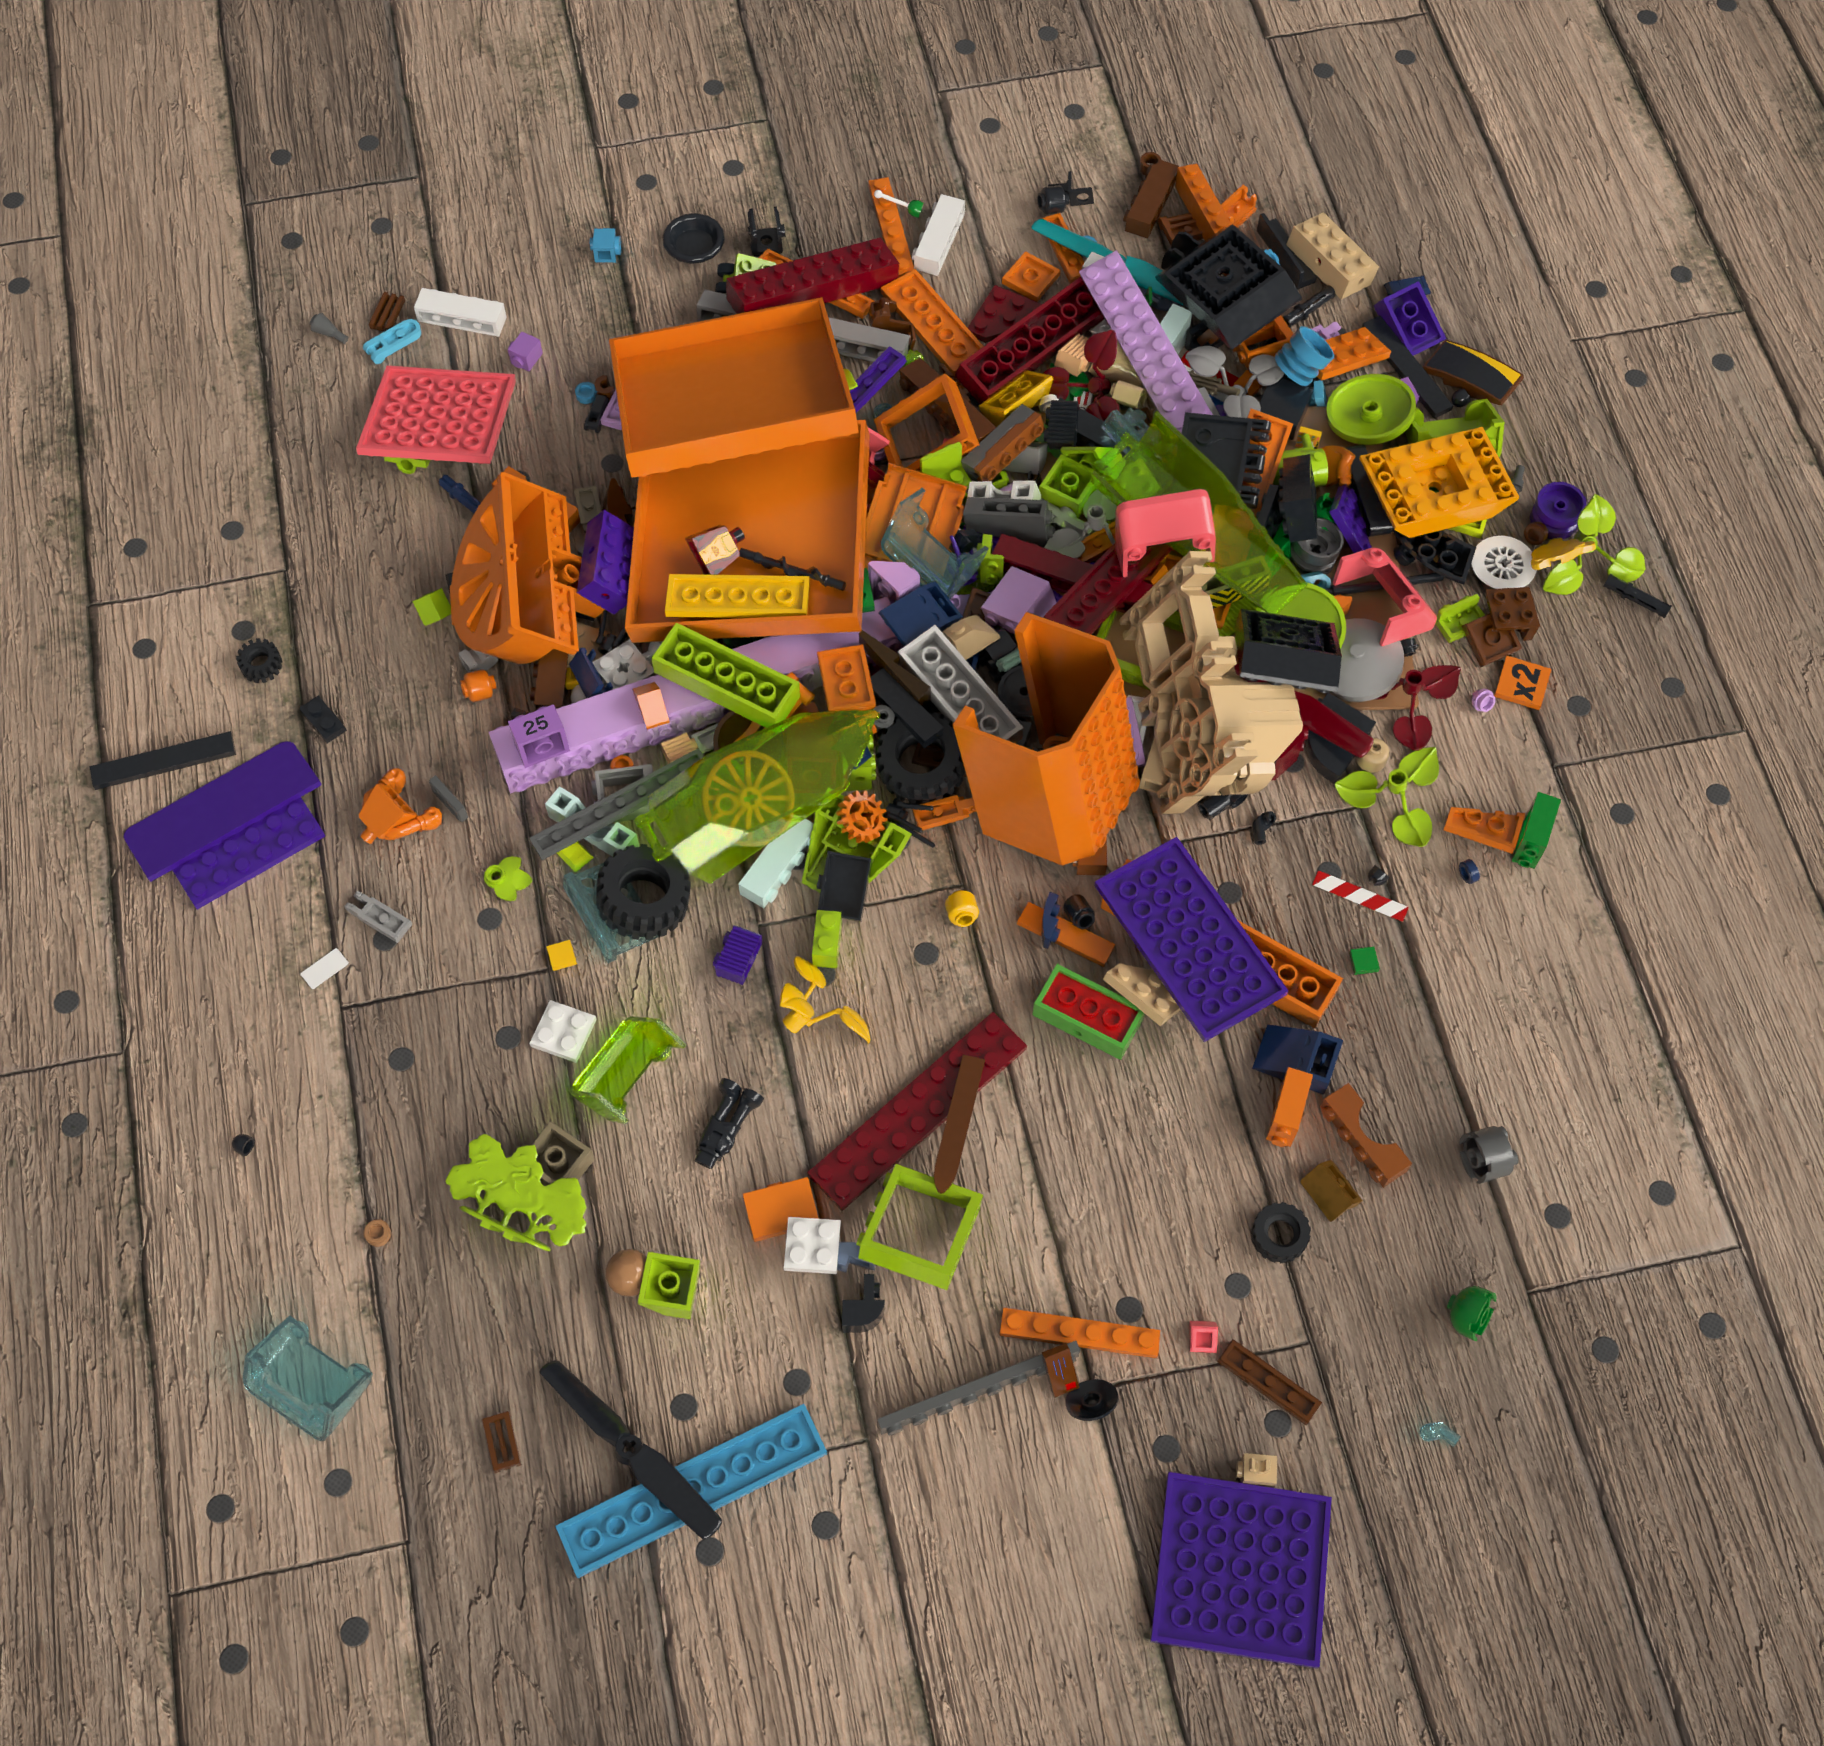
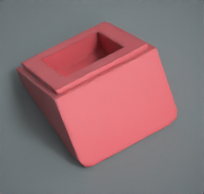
M1190 1321V1352L1217 1353V1323L1211 1321Z

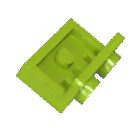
M983 534L982 543L977 545V569L980 570L981 583L989 585L999 584L1004 577V556L992 554V535Z
M1478 594L1471 597L1465 596L1457 603L1447 604L1439 609L1435 624L1448 643L1466 636L1462 625L1485 616L1478 606L1480 599Z

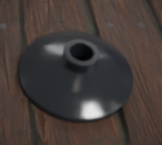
M1092 1379L1079 1383L1078 1389L1069 1392L1066 1396L1065 1405L1072 1417L1082 1421H1094L1109 1415L1116 1408L1119 1396L1117 1389L1110 1382Z

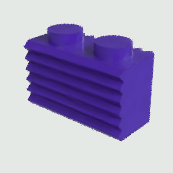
M734 925L731 932L727 931L723 939V945L725 946L721 953L717 952L713 966H715L718 977L743 985L761 948L762 935Z

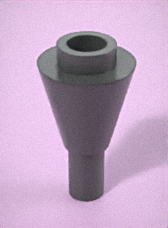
M323 313L315 314L310 321L312 332L331 338L334 337L343 344L348 341L349 337L340 332Z
M879 705L872 710L871 719L877 728V733L894 722V712L888 706Z

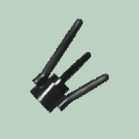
M606 610L602 613L599 634L595 643L599 644L598 651L603 655L620 646L628 636L625 625L618 636L613 634L604 636L607 617Z
M898 801L897 805L890 803L886 807L887 812L884 813V817L887 818V822L896 824L912 833L913 837L932 848L935 847L933 842L919 834L922 833V828L907 821L908 812L905 811V809L932 811L934 809L933 806Z

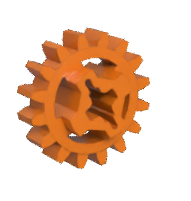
M856 790L844 796V801L838 803L841 810L836 812V815L841 816V820L837 821V824H843L844 826L841 832H848L849 840L856 837V843L862 841L868 843L880 837V832L886 829L882 824L887 822V818L882 816L883 813L887 812L886 809H880L879 807L882 801L876 802L875 794L868 796L866 790L860 793Z

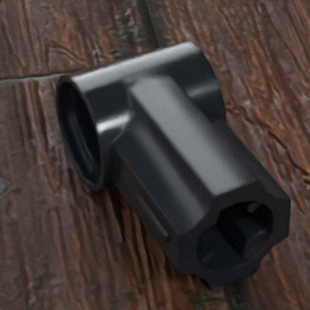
M1248 794L1206 796L1198 801L1197 806L1203 817L1211 820L1229 807L1232 809L1238 807L1246 800Z

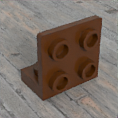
M1530 587L1487 589L1485 596L1494 629L1496 631L1517 629L1521 633L1523 641L1532 640L1540 627Z

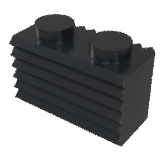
M1051 400L1050 407L1046 408V421H1049V426L1044 429V442H1047L1049 449L1061 450L1062 447H1076L1080 410L1078 401Z

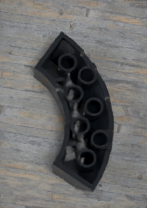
M1394 528L1392 529L1402 545L1423 565L1452 581L1465 584L1476 546L1470 545L1452 534L1448 535L1443 530L1409 538L1394 530Z

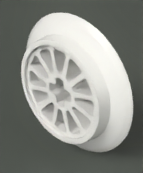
M1493 536L1482 540L1476 546L1471 563L1477 577L1486 585L1495 589L1525 587L1533 580L1537 571L1531 567L1532 551L1523 542L1508 536Z

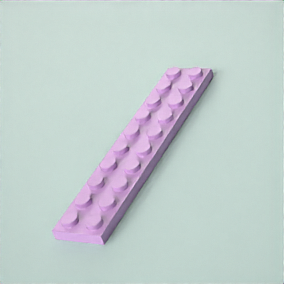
M1116 250L1080 270L1081 278L1111 330H1115L1117 341L1175 442L1180 440L1185 412L1213 414L1124 261Z

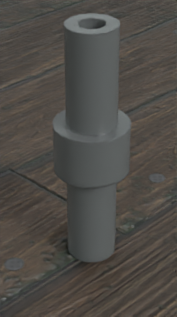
M1522 465L1516 466L1514 478L1511 479L1518 495L1522 491L1524 484L1522 479L1525 467Z

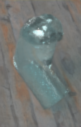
M1440 1421L1424 1424L1420 1429L1421 1438L1428 1442L1443 1439L1454 1447L1461 1438L1459 1434Z

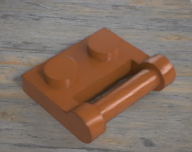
M1191 213L1169 218L1166 216L1158 218L1159 227L1163 230L1170 245H1172V241L1179 231L1187 232L1195 240L1204 239L1202 231H1199L1196 226V220L1192 218Z

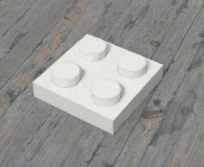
M550 1000L530 1041V1046L577 1063L597 1020L596 1016Z
M788 1217L784 1271L837 1274L841 1220Z

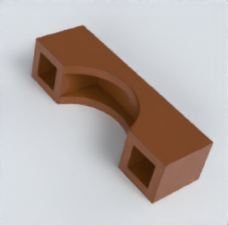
M1347 1083L1324 1098L1321 1105L1322 1114L1327 1121H1332L1335 1125L1339 1137L1344 1142H1348L1353 1148V1154L1356 1159L1367 1166L1371 1178L1376 1183L1379 1182L1384 1188L1405 1174L1412 1165V1162L1397 1143L1380 1144L1372 1141L1364 1134L1359 1124V1112L1364 1102L1352 1086Z

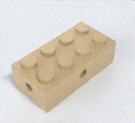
M1324 212L1294 226L1286 244L1327 286L1330 285L1334 288L1336 295L1341 300L1370 286L1379 268Z

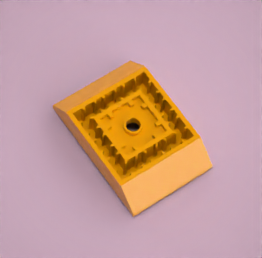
M1483 427L1361 455L1359 458L1394 530L1409 538L1492 518L1519 499V495ZM1429 487H1435L1439 492L1435 493Z

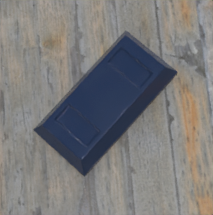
M1424 276L1391 281L1384 284L1388 296L1418 281L1425 295L1431 294Z

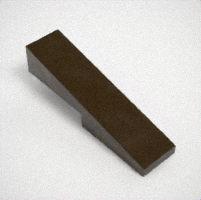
M862 630L859 633V645H864L865 653L880 669L884 668L924 707L931 699V686L902 668L899 662V654Z

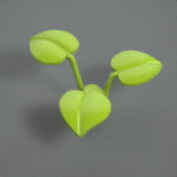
M1594 494L1579 514L1577 520L1579 531L1575 534L1574 539H1578L1580 542L1594 541L1596 545L1595 550L1613 562L1607 569L1608 576L1611 573L1627 583L1638 579L1645 571L1644 556L1637 548L1626 547L1621 549L1616 554V557L1613 558L1597 545L1598 541L1595 537L1598 536V532H1609L1615 524L1616 515L1607 500ZM1577 556V564L1573 559L1563 564L1561 561L1557 563L1547 575L1542 589L1559 595H1568L1575 592L1583 582V574L1579 571L1582 567V556Z
M1436 747L1416 750L1405 756L1399 764V769L1392 770L1388 780H1384L1379 788H1377L1378 781L1376 777L1367 771H1356L1347 775L1345 778L1335 782V788L1346 803L1356 808H1367L1374 805L1376 802L1375 793H1380L1386 787H1388L1390 792L1400 794L1404 814L1394 819L1392 824L1393 834L1402 843L1417 847L1426 846L1432 835L1431 818L1420 808L1408 812L1405 791L1407 783L1411 781L1418 786H1426L1432 784L1439 775V762Z

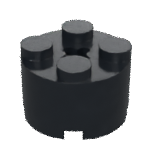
M1000 627L995 629L1000 635V639L979 651V664L981 667L987 666L990 670L988 674L994 683L1001 681L1002 676L1006 673L998 671L996 662L1014 651L1017 647L1010 635L1003 628L1000 629ZM1019 663L1018 665L1014 666L1013 668H1015V667H1017V666H1021L1022 663Z

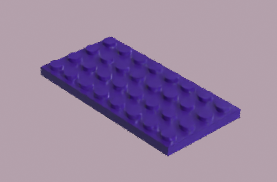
M1178 837L1171 839L1095 881V888L1203 1042L1208 1041L1288 994L1286 986Z

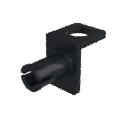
M1068 171L1066 183L1048 184V187L1058 185L1063 187L1064 191L1069 194L1071 206L1094 204L1091 187L1074 189L1072 171ZM1082 193H1085L1089 196L1087 199L1084 200L1077 198V196Z

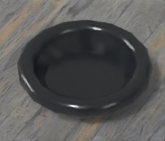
M699 213L684 214L675 218L666 226L662 236L663 246L667 253L679 262L689 264L703 263L714 258L721 251L725 242L724 230L718 221L708 215Z

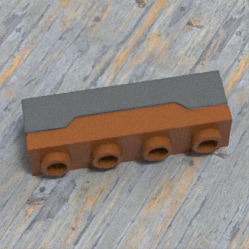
M1021 404L981 441L979 446L961 460L963 469L969 478L975 482L993 480L997 474L1044 432L1045 428L1041 415Z

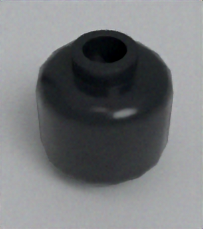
M1059 185L1044 187L1037 196L1038 208L1047 215L1062 213L1066 205L1069 204V194Z

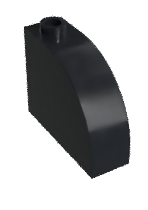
M1327 693L1324 699H1318L1322 704L1366 734L1370 735L1373 731L1376 721L1332 694ZM1308 729V738L1305 740L1308 758L1319 774L1335 784L1355 755Z

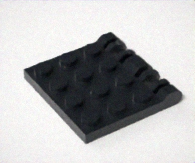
M1185 412L1171 494L1203 489L1208 492L1211 503L1256 509L1260 490L1256 487L1243 486V481L1250 484H1260L1262 482L1260 474H1263L1265 456L1263 455L1267 452V448L1263 445L1250 444V439L1255 442H1267L1269 440L1268 434L1270 433L1271 422L1260 419Z

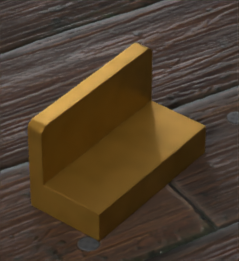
M1332 1160L1318 1164L1300 1181L1330 1222L1335 1221L1346 1210L1356 1207L1363 1201Z

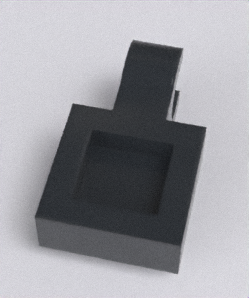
M974 529L958 530L954 538L960 553H970L973 547L977 549L978 543H982L983 534L977 533ZM951 543L949 549L953 554H955V551Z

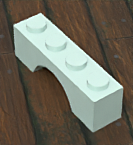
M560 786L545 803L549 818L557 823L586 808L578 797ZM618 822L610 824L584 838L612 857L613 853L619 849L625 851L626 846L634 845V847H639L637 834Z

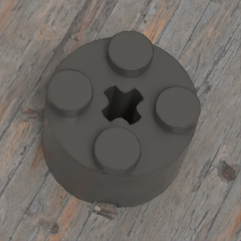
M1490 1126L1463 1134L1460 1138V1144L1464 1143V1151L1460 1152L1462 1164L1471 1179L1475 1177L1478 1179L1476 1183L1481 1184L1508 1176L1512 1173L1514 1165L1518 1164V1155L1512 1150L1508 1141V1133L1503 1126Z

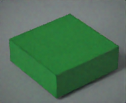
M1374 946L1350 949L1349 955L1354 975L1379 972L1380 967Z

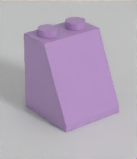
M1011 566L981 609L985 620L990 625H998L1007 632L1015 634L1014 630L1026 612L1043 618L1057 602L1049 581Z

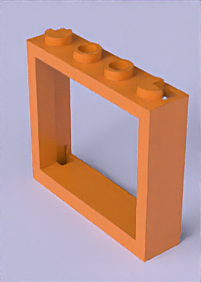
M947 374L937 377L928 385L918 389L914 394L901 400L897 405L873 419L878 434L890 441L889 445L884 447L889 463L903 467L890 429L945 393L960 433L929 453L941 450L949 444L960 442L963 456L979 446L957 383ZM920 459L906 468L920 472Z

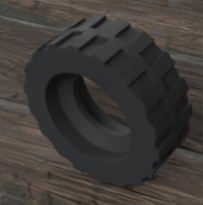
M1276 1202L1270 1206H1265L1257 1214L1251 1229V1240L1255 1245L1256 1251L1260 1252L1263 1258H1267L1274 1263L1291 1262L1296 1257H1300L1306 1249L1311 1237V1226L1308 1224V1218L1303 1215L1301 1210L1295 1208L1296 1206L1288 1205L1284 1202L1277 1204ZM1284 1221L1292 1227L1294 1235L1291 1242L1279 1245L1270 1239L1268 1228L1273 1222Z

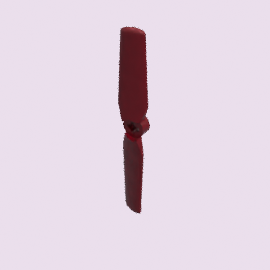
M1236 654L1237 664L1234 666L1236 674L1240 676L1238 655ZM1258 680V681H1256V682H1268V681ZM1294 691L1300 709V716H1303L1304 726H1308L1309 730L1358 758L1364 757L1370 751L1374 742L1372 737L1314 697Z

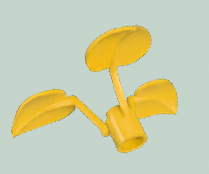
M796 956L794 958L795 968L802 977L810 981V987L803 995L797 987L790 983H786L783 986L780 995V1007L792 1009L782 1019L786 1028L792 1033H797L804 1025L810 1027L813 1023L834 1014H839L841 1020L869 1044L870 1034L867 1024L855 1010L848 1006H843L842 1009H834L811 1019L814 1016V1010L807 1001V998L816 985L823 989L826 986V980L822 972L813 963L800 956Z

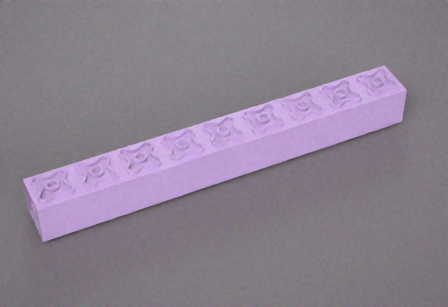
M884 597L874 601L875 611L862 613V630L898 654V651L904 646L879 615L882 609L891 605L888 597ZM860 632L769 636L732 650L784 675L790 672L794 673L799 678L801 684L810 691H813L815 688L823 686L817 652L859 645ZM866 654L867 664L872 663V666H876V663ZM655 675L556 709L563 724L570 751L530 767H524L509 725L497 727L495 730L490 731L489 735L511 794L513 792H522L528 787L537 784H545L551 779L560 776H568L580 769L591 768L603 761H612L617 756L635 753L639 749L650 745H658L664 740L685 732L701 730L707 725L719 723L731 710L660 675ZM655 682L660 688L670 723L647 730L632 689Z

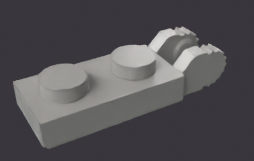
M356 891L354 897L365 905L362 910L349 902L344 906L349 913L396 943L401 940L413 925L408 918L360 891Z

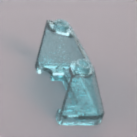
M289 1315L245 1355L243 1384L252 1395L318 1441H325L369 1386L373 1373L364 1364L353 1363L348 1369L310 1344L309 1330L306 1324L302 1321H297Z

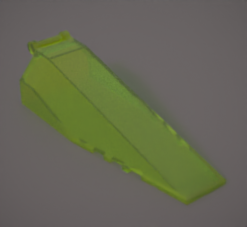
M1158 411L1154 413L1150 427L1139 442L1129 433L1125 432L1121 436V440L1103 458H1098L1093 463L1095 468L1104 475L1100 476L1094 470L1091 473V483L1116 506L1131 500L1197 489L1206 490L1211 502L1216 545L1214 562L1206 561L1203 567H1215V578L1263 611L1279 614L1308 585L1290 560L1284 556V552L1268 535L1265 527L1261 526L1252 510L1246 506L1240 498V494L1224 473ZM1127 446L1130 447L1131 450L1112 468L1108 466ZM1192 539L1165 543L1183 556L1189 551H1206V549L1195 548Z

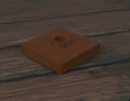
M1490 613L1462 625L1480 668L1522 649L1514 630L1496 631L1494 629Z

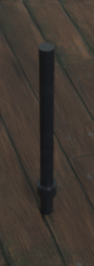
M1435 572L1408 576L1406 578L1412 585L1443 581L1444 576ZM1379 581L1345 586L1340 584L1336 586L1330 585V588H1325L1333 596L1384 589Z

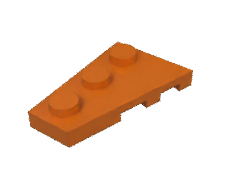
M1451 807L1443 830L1513 854L1525 813L1517 812L1516 815H1508L1504 811L1483 813L1480 809Z

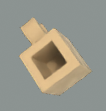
M1244 1453L1241 1461L1236 1463V1478H1240V1483L1274 1488L1277 1484V1456Z

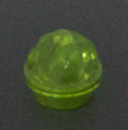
M909 349L906 356L907 362L904 366L918 358L924 360V356L918 350L913 351Z

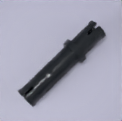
M1328 285L1304 303L1294 306L1290 313L1282 317L1289 328L1299 321L1306 320L1310 313L1336 296L1334 288Z
M1610 573L1603 587L1621 595L1620 598L1624 600L1627 598L1665 619L1672 605L1633 586L1634 583H1627Z

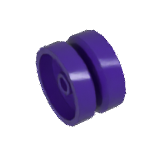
M1566 482L1547 484L1538 493L1530 513V523L1535 521L1542 522L1548 529V539L1562 538L1563 540L1571 537L1578 528L1577 520L1579 514L1587 505L1586 498L1581 490Z

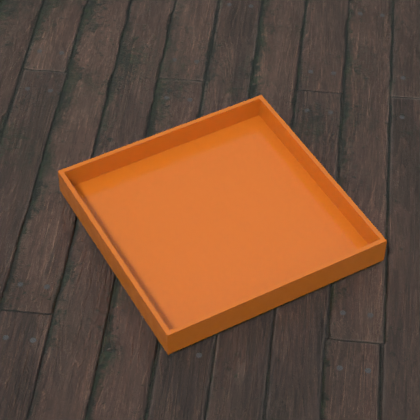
M822 297L609 339L625 454L631 478L645 477L648 474L658 472L666 473L673 469L690 468L704 463L711 464L719 460L736 459L739 456L756 455L764 451L781 450L784 447L802 446L809 442L826 441L834 437H847L854 433H859L855 407Z
M857 420L859 433H854L847 437L839 436L826 441L809 442L802 446L794 445L784 447L781 450H769L756 455L749 454L739 456L736 459H724L711 464H698L690 468H678L666 473L658 472L648 474L645 477H639L625 630L631 642L664 641L676 622L709 639L862 631L870 442L866 420ZM718 525L726 526L729 532L736 527L742 530L745 539L736 544L738 550L744 548L756 553L759 552L763 556L775 560L785 556L786 563L805 570L814 566L822 575H830L832 578L846 582V587L842 591L830 586L825 587L819 581L809 578L807 615L761 618L666 617L665 615L669 574L704 575L685 538ZM737 557L718 574L787 576L783 569L777 567L767 569L761 564L742 557Z

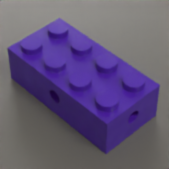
M603 510L587 523L577 594L615 614L627 605L634 527Z

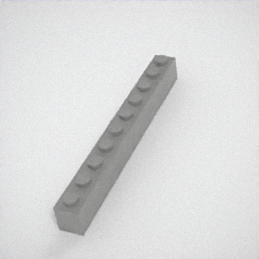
M704 290L697 303V322L736 314L726 299V294ZM828 317L838 352L841 355L874 362L889 346L905 357L909 353L910 335Z

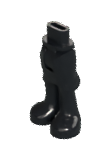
M722 1078L719 1083L722 1100L715 1114H711L701 1134L697 1148L699 1153L694 1160L696 1163L711 1170L716 1161H721L722 1157L729 1153L734 1146L735 1137L741 1129L740 1126L750 1111L760 1107L764 1100L763 1096L749 1088H745L742 1091V1088L737 1083L727 1078ZM741 1096L739 1105L730 1122H724L732 1107Z

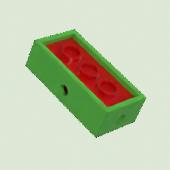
M1057 964L1034 1003L1032 1015L1121 1060L1140 1027L1145 1013L1126 998Z

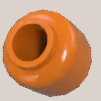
M484 669L465 673L463 680H460L464 698H469L472 702L491 698L493 689H496L494 676H489Z

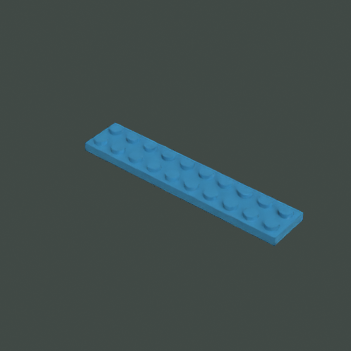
M802 1404L675 1468L715 1511L828 1453L805 1404ZM639 1484L555 1527L576 1577L580 1578L686 1524L647 1488Z

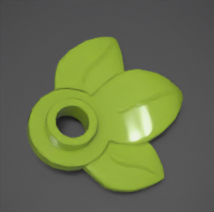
M514 856L504 858L499 865L488 867L484 873L486 885L494 888L497 897L505 901H515L517 898L516 890L528 887L532 883V878L528 873L519 869L521 858ZM496 875L501 876V877H500L499 879H497V880H493V879H492V878H493L494 876H496Z

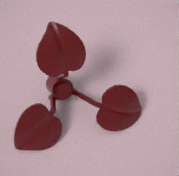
M1115 330L1094 334L1086 341L1084 356L1088 362L1093 363L1092 368L1099 376L1091 378L1088 384L1068 383L1069 373L1061 367L1049 368L1042 374L1052 375L1053 382L1049 394L1056 395L1057 399H1067L1069 394L1068 387L1088 388L1092 394L1097 396L1094 398L1095 403L1087 406L1086 412L1117 428L1120 414L1119 406L1112 397L1104 396L1110 392L1111 382L1099 371V369L1108 370L1116 359L1117 336Z
M1438 665L1426 668L1422 672L1410 670L1406 673L1405 679H1399V682L1391 690H1395L1402 685L1404 692L1411 695L1410 717L1402 716L1393 725V734L1399 743L1414 751H1419L1428 744L1432 736V724L1426 716L1419 715L1414 717L1416 695L1422 688L1423 691L1428 690L1430 696L1435 699L1450 698L1457 690L1461 667ZM1389 692L1376 699H1385L1388 696Z

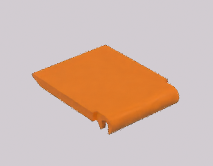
M889 463L884 481L879 480L866 518L864 568H867L868 571V563L871 561L905 562L910 568H914L919 573L920 587L935 581L941 587L951 556V550L949 549L951 544L950 536H955L963 518L965 506H962L967 486Z

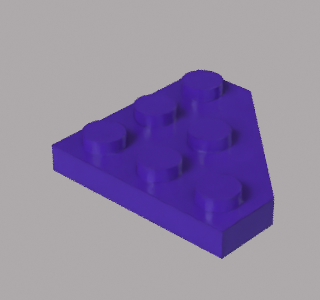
M1347 484L1338 488L1329 513L1353 553L1372 548L1365 529L1366 524L1359 510L1357 496L1354 490H1349Z

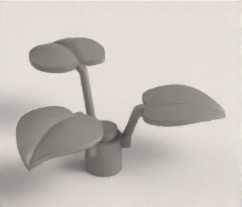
M1201 346L1186 354L1185 358L1196 374L1202 377H1212L1220 370L1224 385L1229 386L1225 369L1221 366L1224 364L1226 356L1221 350L1212 346ZM1258 355L1250 361L1249 371L1253 375L1250 377L1245 388L1240 385H1234L1233 387L1240 389V394L1238 396L1228 395L1224 400L1223 408L1227 416L1247 418L1251 408L1257 411L1261 410L1257 399L1246 394L1256 378L1259 384L1269 386L1277 383L1285 373L1276 363L1274 356Z
M1106 484L1099 487L1090 495L1083 507L1084 516L1088 521L1084 523L1082 535L1079 537L1078 533L1073 529H1060L1053 534V538H1049L1044 548L1057 551L1072 558H1079L1085 552V546L1081 541L1085 539L1088 528L1094 531H1100L1104 528L1113 545L1115 540L1106 521H1112L1116 518V508L1120 504L1118 498L1109 490Z

